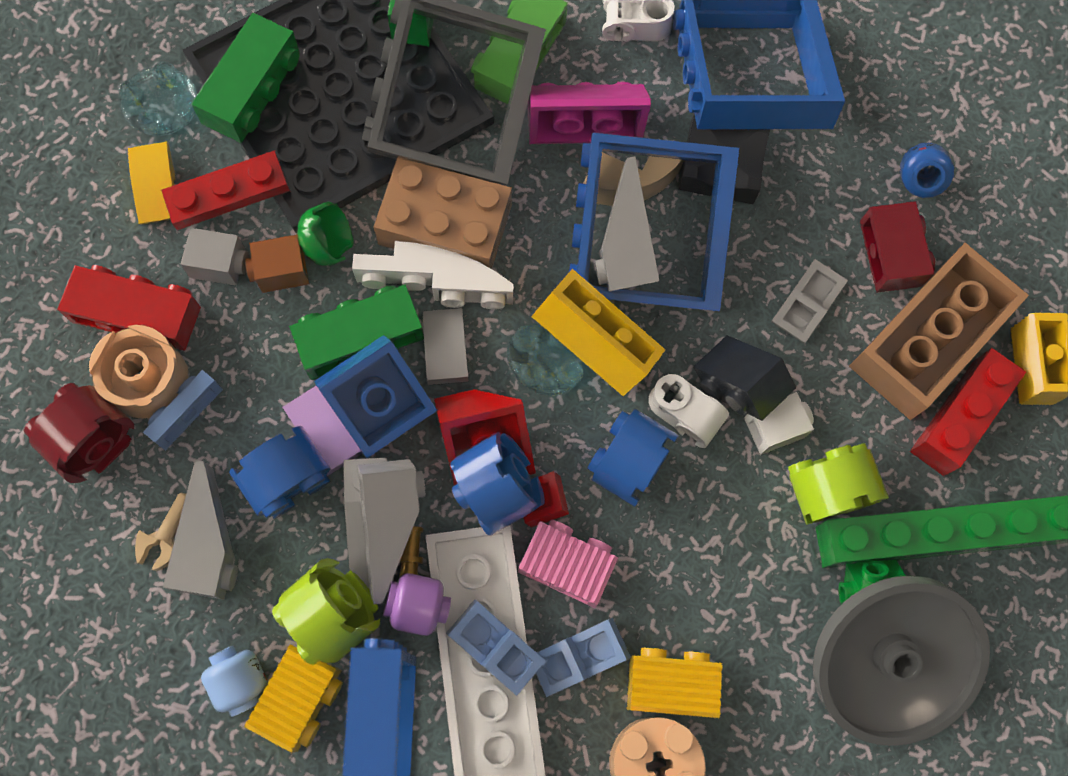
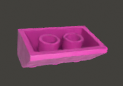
M582 82L576 85L542 83L538 86H532L528 100L529 144L591 143L592 133L643 138L651 107L650 96L644 84H631L629 82H618L613 85H594L589 82Z

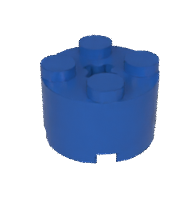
M634 409L630 415L624 411L620 413L610 429V433L615 436L608 449L601 447L598 449L587 469L594 473L592 477L593 482L636 507L640 499L633 494L637 489L644 492L646 487L650 485L670 452L663 447L667 439L676 442L679 435L639 410Z
M303 426L291 428L296 435L285 440L283 435L279 434L261 444L239 461L243 467L242 470L232 468L229 471L230 476L258 517L264 515L266 518L272 516L273 519H276L295 506L292 501L293 497L301 492H308L309 495H312L331 482L326 475L331 468Z
M497 432L457 456L450 463L458 483L452 487L456 501L463 509L469 507L478 518L480 526L489 536L535 511L545 502L543 488L538 476L530 480L528 471L525 468L531 463L518 444L506 433L500 435Z

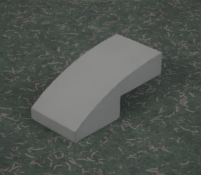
M814 259L771 322L805 344L848 280Z
M462 308L423 311L428 385L469 381Z

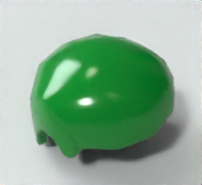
M325 202L312 207L299 220L297 235L305 256L319 266H332L346 259L342 255L353 247L354 241L351 226L345 213L337 204Z

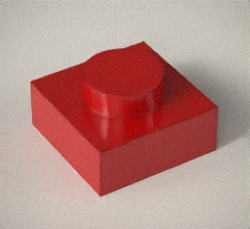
M554 471L538 477L543 488L545 502L535 511L523 517L524 523L531 528L539 525V522L546 523L550 520L569 515L561 476Z

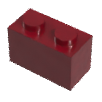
M916 201L870 207L860 220V226L876 293L922 287L934 275L935 257L932 251L928 250L925 238L926 222L924 217L919 215Z

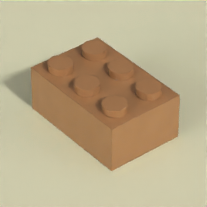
M398 157L373 226L378 245L392 249L395 247V241L430 245L459 253L492 269L512 207V188Z

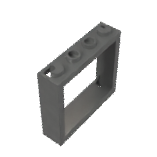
M395 0L390 22L397 24L394 39H385L381 62L387 63L384 79L376 77L371 101L378 102L375 118L367 116L362 140L369 141L368 152L393 159L400 157L506 186L546 29L449 0ZM414 13L523 45L492 171L383 141Z

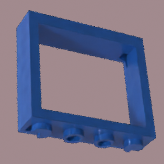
M681 0L679 9L674 11L673 28L674 30H679L678 55L679 57H684L683 82L684 84H689L688 109L690 113L695 114L697 129H834L845 103V98L817 0ZM698 28H792L809 95H712Z
M592 133L591 143H583L580 167L588 168L586 184H578L576 207L584 209L582 224L574 223L572 247L579 248L578 264L570 263L569 272L574 269L588 282L602 151L716 163L700 297L627 289L608 291L607 287H593L608 300L720 311L739 148Z
M365 639L364 648H351L342 776H410L417 657L409 654L406 647L399 645L394 640Z

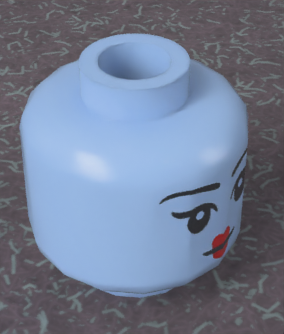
M234 645L209 657L212 666L204 670L201 675V681L214 709L218 712L229 711L232 717L254 707L268 685L267 678L255 653L250 650L236 652Z

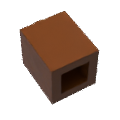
M297 234L249 243L251 258L245 259L247 275L250 282L256 281L262 293L309 285L305 254L299 244Z

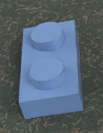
M201 370L197 376H191L181 384L177 392L178 396L167 407L159 408L148 421L149 426L143 433L166 451L223 389L213 378Z

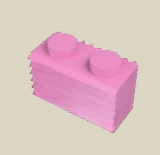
M550 520L549 525L539 522L518 568V573L596 608L618 560V557L610 554L612 547L594 538H589L587 543L571 536L574 531L572 528L558 521Z

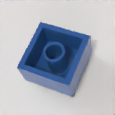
M384 335L314 381L366 458L437 411L392 341Z

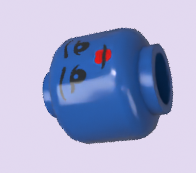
M931 142L920 143L911 147L904 154L900 163V175L905 188L912 195L921 198H931L942 194L950 186L954 178V165L948 152L941 145Z

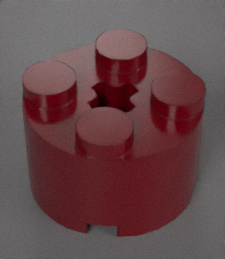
M68 383L56 392L54 401L40 415L33 417L27 422L24 427V433L29 437L30 445L65 481L80 483L87 480L83 474L93 469L100 474L128 448L132 438L127 433L129 428L134 430L135 425L122 410L101 397L94 386L78 387L75 383Z

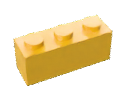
M574 269L565 276L531 316L622 396H625L648 375L665 352V349Z

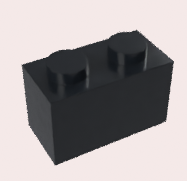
M728 335L693 366L701 380L699 387L704 394L728 404L740 415L747 413L761 421L796 389V385L781 357Z

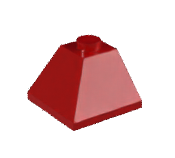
M475 389L434 399L454 485L458 483L450 465L451 461L497 432L500 435L506 433L518 444L531 463L525 467L528 474L536 473L524 406L521 399Z

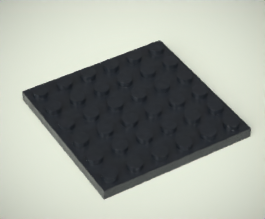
M278 0L255 12L257 15L292 30L300 51V57L296 67L292 71H288L280 83V89L276 98L268 102L261 112L260 121L253 132H249L243 142H239L249 159L275 150L290 191L273 198L295 233L298 231V223L301 216L310 208L325 202H332L341 209L390 181L397 159L368 152L369 141L362 140L367 116L375 118L378 102L371 101L376 77L384 79L387 63L381 62L385 39H391L387 15L390 0ZM250 15L182 50L203 86ZM433 27L429 46L406 43L383 141L438 155L494 124V115Z

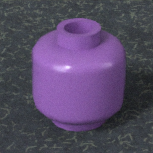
M405 573L399 578L398 582L391 581L383 616L390 617V624L395 630L429 636L434 632L437 623L446 624L451 598L443 596L444 587L440 580Z

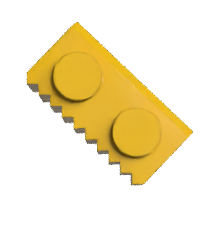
M1028 314L1025 319H1021L1014 327H1010L1014 362L1026 371V374L1017 385L1019 404L1054 405L1068 397V314Z
M290 644L244 727L291 753L297 752L301 745L308 748L321 725L320 722L315 720L323 704L332 705L342 687L343 682L337 679L342 670L322 661L311 665L301 658L297 646Z
M641 648V656L633 655L630 658L627 710L720 718L722 663L710 662L709 653L684 652V660L667 658V650Z

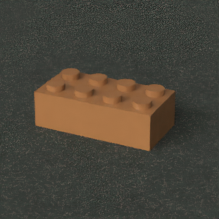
M964 243L849 367L909 420H912L937 399L1029 295L973 248Z

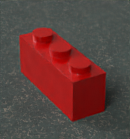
M75 265L57 310L72 323L108 332L114 331L117 333L129 329L127 326L132 325L148 326L160 332L175 349L185 351L201 306L192 296L190 290L178 285L169 284L168 288L154 285L151 280L139 275H130L128 279L116 276L115 272L102 266L92 265L91 269Z
M990 348L972 362L910 452L942 476L962 467L1024 377L1026 371L995 349Z

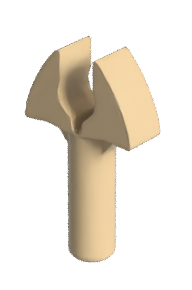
M179 493L158 531L149 535L140 530L138 531L135 543L137 563L142 565L148 556L149 550L160 544L161 555L154 563L152 570L159 571L168 566L186 493Z

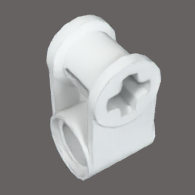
M672 0L603 1V7L607 14L606 23L602 28V35L606 40L655 42L662 41L670 34L674 14V3ZM619 3L622 4V8H618Z
M668 374L660 378L649 394L648 403L651 410L676 428L679 434L683 436L686 433L696 440L695 445L700 448L708 446L729 416L728 410L720 402L704 394L683 377L676 374ZM671 390L676 395L670 403H667L663 398L665 393Z

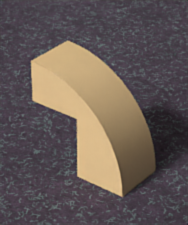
M603 152L597 204L613 205L624 162ZM649 156L643 170L638 168L644 200L665 189L677 176L684 160ZM586 176V178H585L583 184H586L587 176Z

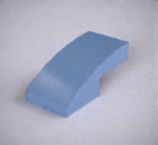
M477 600L470 604L446 632L450 638L516 696L545 662L538 653L513 631L509 630Z
M610 618L537 652L545 662L536 672V675L546 697L624 662L630 659L631 656L614 619Z

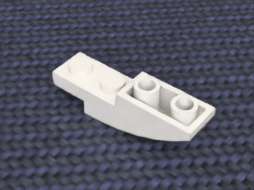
M395 241L394 256L353 254L352 270L356 282H362V285L367 288L381 289L386 287V284L406 285L407 290L421 291L426 288V285L432 286L434 301H441L443 306L451 308L462 307L465 305V302L481 303L483 308L493 310L502 309L505 307V304H513V283L482 263L456 252L419 243Z

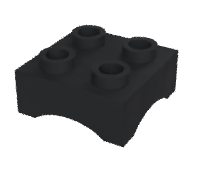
M693 113L687 142L739 148L733 201L754 204L761 189L763 163L770 129H697L695 114ZM684 160L678 190L712 196L716 163Z

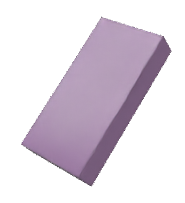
M317 386L282 407L295 427L303 426L331 468L327 476L343 467L344 460L355 459L362 454L361 449Z

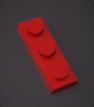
M275 150L161 189L171 222L176 230L290 191Z

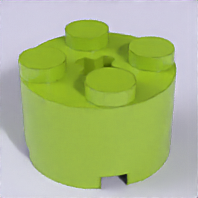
M866 443L853 447L845 445L826 452V458L815 461L809 459L788 467L789 478L806 525L823 521L828 516L833 517L874 505L881 502V500L889 499L872 451L867 449Z
M326 558L316 563L282 593L278 604L272 610L275 620L282 627L286 628L290 636L298 644L297 650L301 658L311 665H315L319 661L326 663L340 661L351 651V648H355L380 625V619L374 621L373 614L379 608L377 604L373 603L367 585L352 570L343 574L335 567L340 562Z

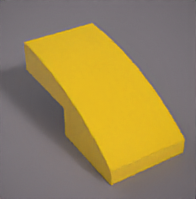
M161 142L128 148L131 184L139 224L170 220L161 189L173 186L176 180L169 143Z

